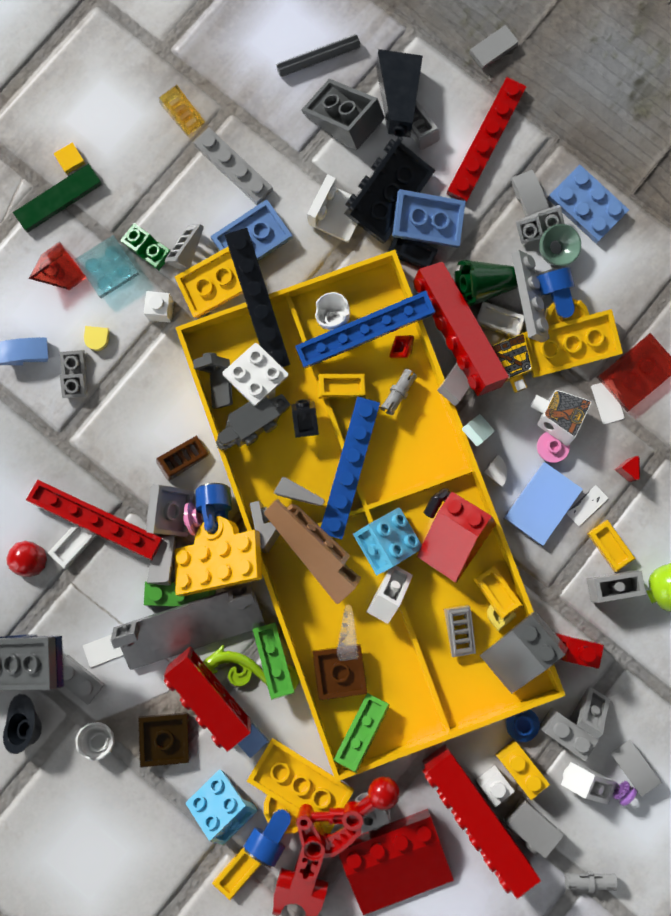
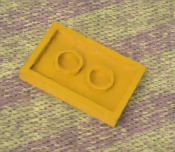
M229 247L175 276L193 318H198L243 293Z

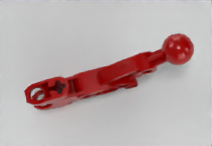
M383 776L374 779L369 786L368 796L359 802L350 801L345 804L344 808H329V811L314 812L313 807L309 804L300 806L296 824L302 847L294 871L281 867L274 892L272 915L279 916L283 908L289 904H298L303 907L306 916H317L320 913L328 888V882L317 879L323 858L335 857L349 847L361 834L363 818L376 808L388 810L396 805L400 797V790L394 780ZM329 821L330 825L343 824V827L332 834H327L320 822Z

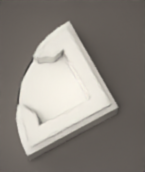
M496 455L483 474L500 487H503L506 482L507 467L504 460L499 455Z

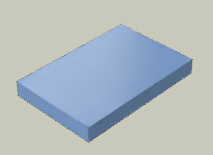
M543 462L503 519L543 546L583 489L546 462Z

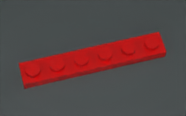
M506 77L447 190V195L457 200L466 201L465 204L467 203L527 86Z
M40 480L36 481L26 498L27 502L151 561L163 542L161 537L148 533L140 527Z

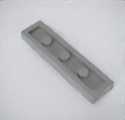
M209 127L193 142L194 146L256 205H259L273 191L272 186Z
M518 250L511 255L528 338L542 343L549 339V325L545 319L544 302L539 291L540 283L536 277V263L531 255Z

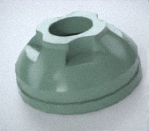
M553 225L543 233L540 239V253L543 259L553 266L569 265L580 254V236L569 225ZM553 241H557L561 245L559 254H554L550 249V244Z

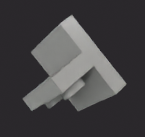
M163 485L151 486L146 531L154 534L188 537L189 531L183 520L184 507L186 503H193L194 491Z

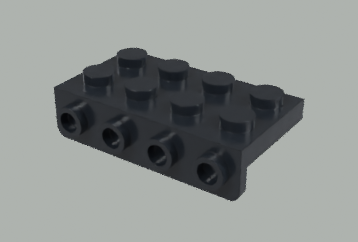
M400 136L395 141L391 139L383 149L386 152L384 157L376 159L371 166L373 172L370 177L365 175L358 185L361 190L357 195L352 194L345 204L348 208L344 214L382 244L386 243L393 233L398 191L402 189L420 193L436 171L402 144L403 138Z

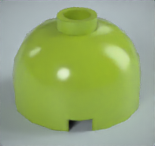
M671 563L660 566L651 573L648 580L650 589L646 590L651 603L657 602L660 608L667 612H671Z

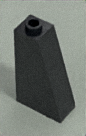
M378 49L376 70L387 132L397 137H410L423 56Z

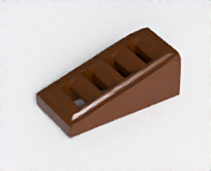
M196 435L156 458V463L167 481H170L209 456ZM191 445L195 447L199 455H194L190 448ZM184 450L190 457V460L188 461L182 453V451ZM176 455L178 456V458H179L180 461L182 462V465H180V466L178 465V463H177L176 460L174 459V457H175ZM167 461H170L174 468L173 470L169 469L166 464Z

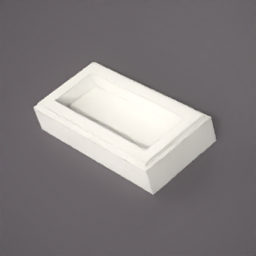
M484 301L476 319L481 327L512 338L520 335L525 322L524 315Z
M74 524L48 554L64 569H67L97 535Z

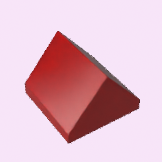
M640 457L628 458L615 471L627 481L639 480Z

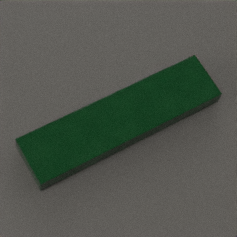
M88 163L15 210L13 214L28 233L101 186L102 182Z

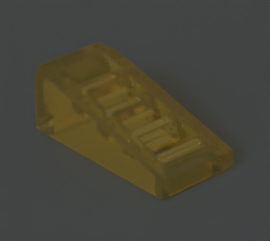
M175 85L159 97V103L187 136L205 123L178 85ZM178 98L179 101L172 106L169 104L172 100ZM183 104L185 107L176 113L175 109ZM187 111L191 113L183 120H181L180 116H182L184 113H186ZM192 118H195L196 122L189 127L185 125Z

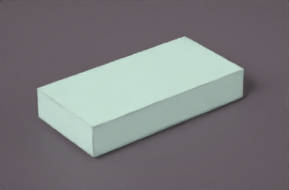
M481 414L477 415L462 428V431L476 446H479L495 432Z

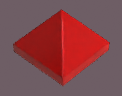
M395 336L389 357L408 358L412 353L414 336Z

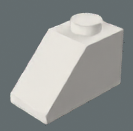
M398 566L390 568L374 595L367 613L388 624L399 608L413 575Z
M570 762L563 773L564 779L561 785L585 799L608 805L617 782L582 765Z

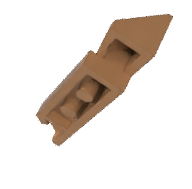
M276 499L265 510L264 515L336 604H339L356 588L361 577L345 565L350 555L299 506L291 504L285 507Z

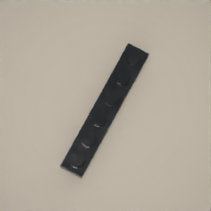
M248 228L224 234L259 345L281 367L290 365Z

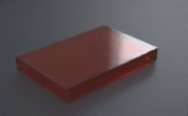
M649 333L597 378L625 411L628 412L671 376V356L655 337Z

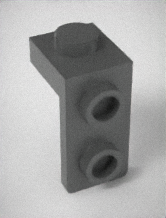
M204 353L203 357L194 359V369L210 373L212 408L219 409L232 405V384L223 376V371L230 366V360L219 357L216 353Z

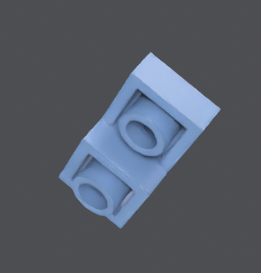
M20 338L0 341V365H23V362H48L47 338Z

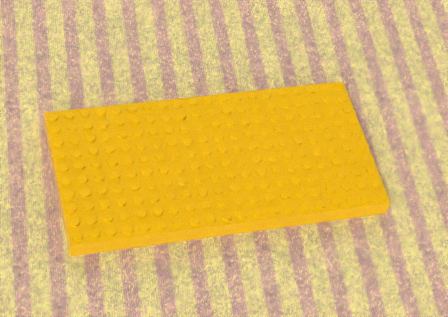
M395 250L268 294L290 365L282 367L288 373V377L276 387L275 397L283 394L290 403V406L279 417L277 427L269 433L264 431L258 435L259 438L249 446L244 444L240 448L235 444L225 451H221L218 448L247 531L255 530L250 503L260 501L264 507H269L276 499L285 507L291 504L299 506L321 527L356 399H319L318 374H365V399L380 402L343 539L331 537L350 555L345 565L361 577L356 588L339 604H336L281 534L269 552L263 553L261 551L262 574L336 782L566 696L554 664L511 694L480 657L485 650L533 612V608L468 438L462 431L463 425L456 407L437 391L445 378L423 321H417L306 369L303 367L296 350V345L331 331L323 329L315 317L316 301L326 293L336 292L342 294L348 301L350 318L346 324L413 296ZM246 302L175 327L215 441L218 439V434L226 428L228 415L249 401L232 385L233 404L219 409L212 408L210 373L194 369L193 360L203 357L204 353H216L219 357L229 359L231 365L254 343L259 344ZM395 336H414L412 353L408 358L389 357ZM409 369L412 371L410 375L412 376L415 373L417 379L409 388L406 399H402L394 415H389L386 413L387 409L382 411L380 407L391 393L390 388L392 385H396L403 371ZM301 399L315 402L319 435L295 438L291 404H295L296 401ZM282 477H286L323 498L325 503L323 506H316L277 496L274 494V491ZM443 488L449 489L448 491L454 492L490 514L497 524L457 583L417 558L418 551L396 565L413 576L402 602L390 622L387 624L367 613L373 597L388 570L376 576L353 533L391 511L400 508L420 543L423 544L435 517L430 518L426 516L423 512L431 497ZM493 566L496 567L522 603V606L514 611L517 616L499 631L489 621L487 609L490 603L474 581L477 576ZM468 605L471 608L476 653L452 657L444 609ZM464 615L453 616V621L464 619ZM465 624L454 626V630L466 628ZM467 633L455 635V640L467 638ZM468 643L456 645V649L469 647ZM361 644L367 693L390 705L357 773L335 762L334 758L366 694L319 700L313 650Z

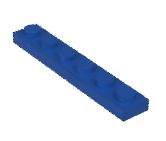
M423 291L300 343L295 347L303 367L306 369L435 314V310L427 291Z
M357 396L321 528L330 537L343 539L380 402Z

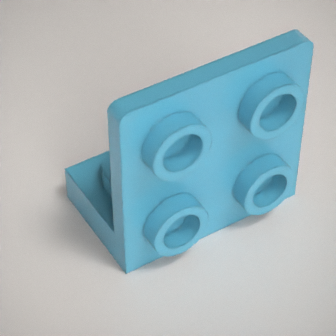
M400 508L391 511L353 533L376 576L412 556L422 546Z
M218 770L186 802L187 807L208 840L224 845L258 811L252 802L242 799L222 770Z

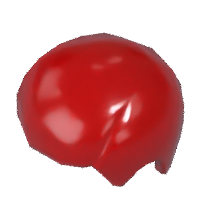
M25 540L13 545L8 552L6 560L9 569L13 573L23 577H32L39 575L45 568L47 557L43 547Z

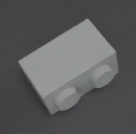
M626 571L586 578L591 602L601 603L646 595L642 571Z
M553 708L549 710L540 723L539 729L583 761H586L598 743V740Z
M522 796L503 818L508 825L506 830L514 838L518 839L521 837L527 842L525 847L535 856L539 853L546 859L564 837L562 832Z

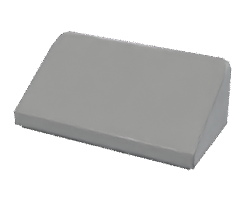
M160 536L163 542L153 560H150L147 584L171 586L177 538L176 536Z

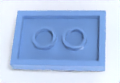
M581 165L547 198L555 206L560 205L562 213L596 244L629 211L624 204Z
M400 189L397 193L392 237L458 248L461 242L466 201Z
M267 199L210 236L216 247L221 251L228 247L224 234L248 228L258 261L293 239L292 234Z

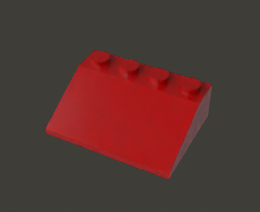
M428 809L383 825L377 830H370L360 834L349 847L339 853L346 876L363 915L454 881Z

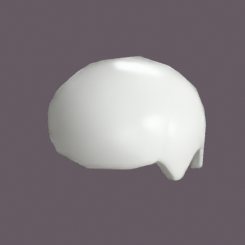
M336 292L326 293L316 301L315 317L319 325L323 329L334 330L349 321L350 307L342 294Z
M101 722L86 724L79 730L76 737L78 753L86 759L93 761L105 758L111 753L115 744L114 733L107 725Z

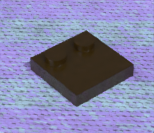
M187 712L138 717L140 767L189 763Z

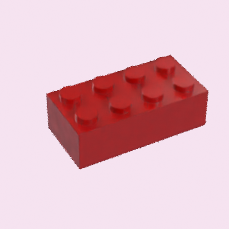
M191 646L168 664L164 674L166 678L164 679L165 684L171 691H177L181 696L180 701L188 711L192 709L197 715L196 721L203 729L207 728L212 733L211 738L217 747H223L228 752L251 733L250 717L207 668Z

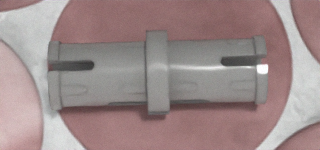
M405 369L396 385H392L390 388L391 393L383 405H381L382 411L387 409V414L394 415L402 399H406L409 388L417 379L415 373L411 376V370Z
M587 871V873L582 874L565 873L566 890H588L591 893H594L595 890L617 891V878L615 874H594L593 871Z

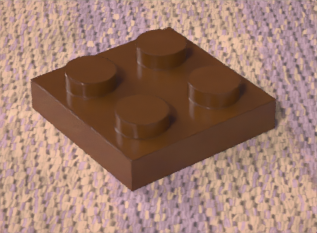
M361 644L313 650L319 700L367 694Z

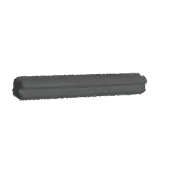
M352 35L277 63L278 74L283 77L358 49L360 47L359 37Z

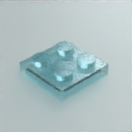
M114 235L75 259L101 299L140 275Z

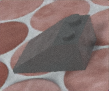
M328 79L301 109L304 115L340 143L355 150L360 148L385 119L378 98L332 79Z
M534 610L485 650L480 657L512 694L566 654L568 648Z

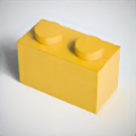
M514 739L495 754L530 800L534 799L550 785Z

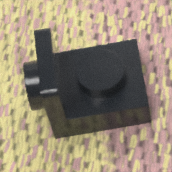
M301 399L296 401L295 404H291L295 438L319 435L315 402Z

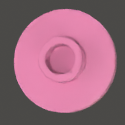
M547 432L542 434L537 441L539 456L549 463H557L564 460L570 450V445H564Z
M186 503L183 520L190 534L194 536L199 526L203 523L202 515L196 511L192 503Z

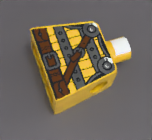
M524 333L493 345V350L509 375L505 383L510 381L514 393L528 388L523 376L532 371V363Z

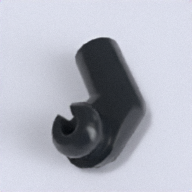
M443 488L431 497L423 512L426 516L430 518L435 517L442 502H445L450 495L449 489Z

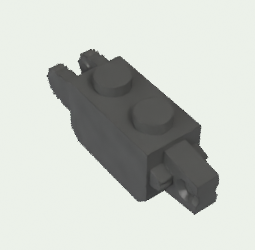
M283 394L269 400L265 397L257 406H253L250 402L246 403L228 415L226 428L217 436V448L225 451L235 444L239 448L244 444L247 446L253 444L259 438L258 435L264 431L269 433L277 427L279 417L289 408L290 403Z

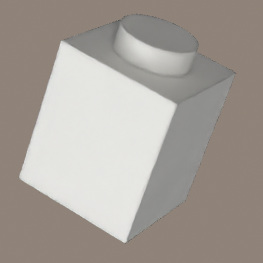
M146 291L144 315L149 321L172 323L174 300L170 293Z
M495 765L476 779L495 807L515 792Z

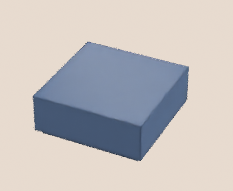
M252 723L251 733L240 741L238 745L251 759L269 740Z

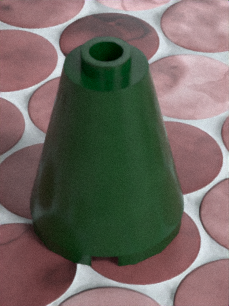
M461 260L457 264L460 265V269L455 271L454 282L469 307L518 287L514 266Z

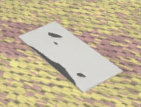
M595 485L566 514L580 526L608 497Z

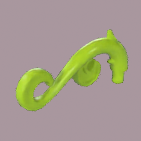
M221 645L216 652L203 661L213 674L218 672L215 668L223 663L231 662L242 666L243 672L241 673L237 671V666L232 667L228 672V679L234 686L246 685L250 681L252 673L267 685L264 671L255 661L238 652L224 651V645ZM287 664L293 689L295 690L299 684V676L295 667Z

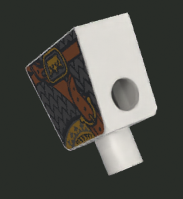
M555 390L549 400L536 395L530 407L542 413L537 423L538 426L564 445L569 446L575 439L592 402Z

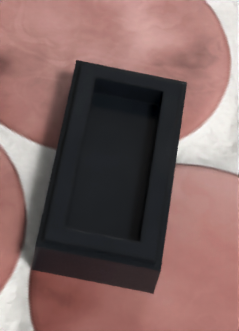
M396 237L393 238L388 252L395 250L399 260L420 269L432 265L438 249L422 242Z

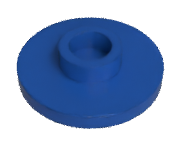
M530 709L506 719L507 732L513 739L519 742L530 741L539 732V719Z

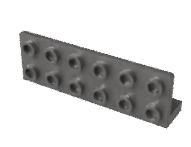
M249 583L113 627L110 641L114 649L121 648L127 665L132 670L181 654L190 646L194 650L252 631L254 628L265 626V621L252 584Z

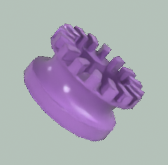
M624 781L619 784V787H616L617 789L614 790L612 797L616 800L619 799V803L622 806H626L635 798L637 790L634 787H630L628 781Z

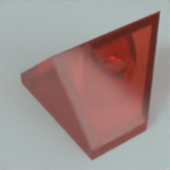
M60 241L41 254L29 277L31 280L64 288L68 291L87 278Z

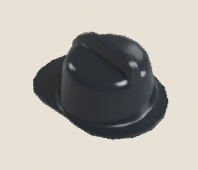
M26 694L16 695L11 700L8 708L6 725L3 732V744L11 754L23 752L28 746L34 744L41 735V721L35 711L34 703Z

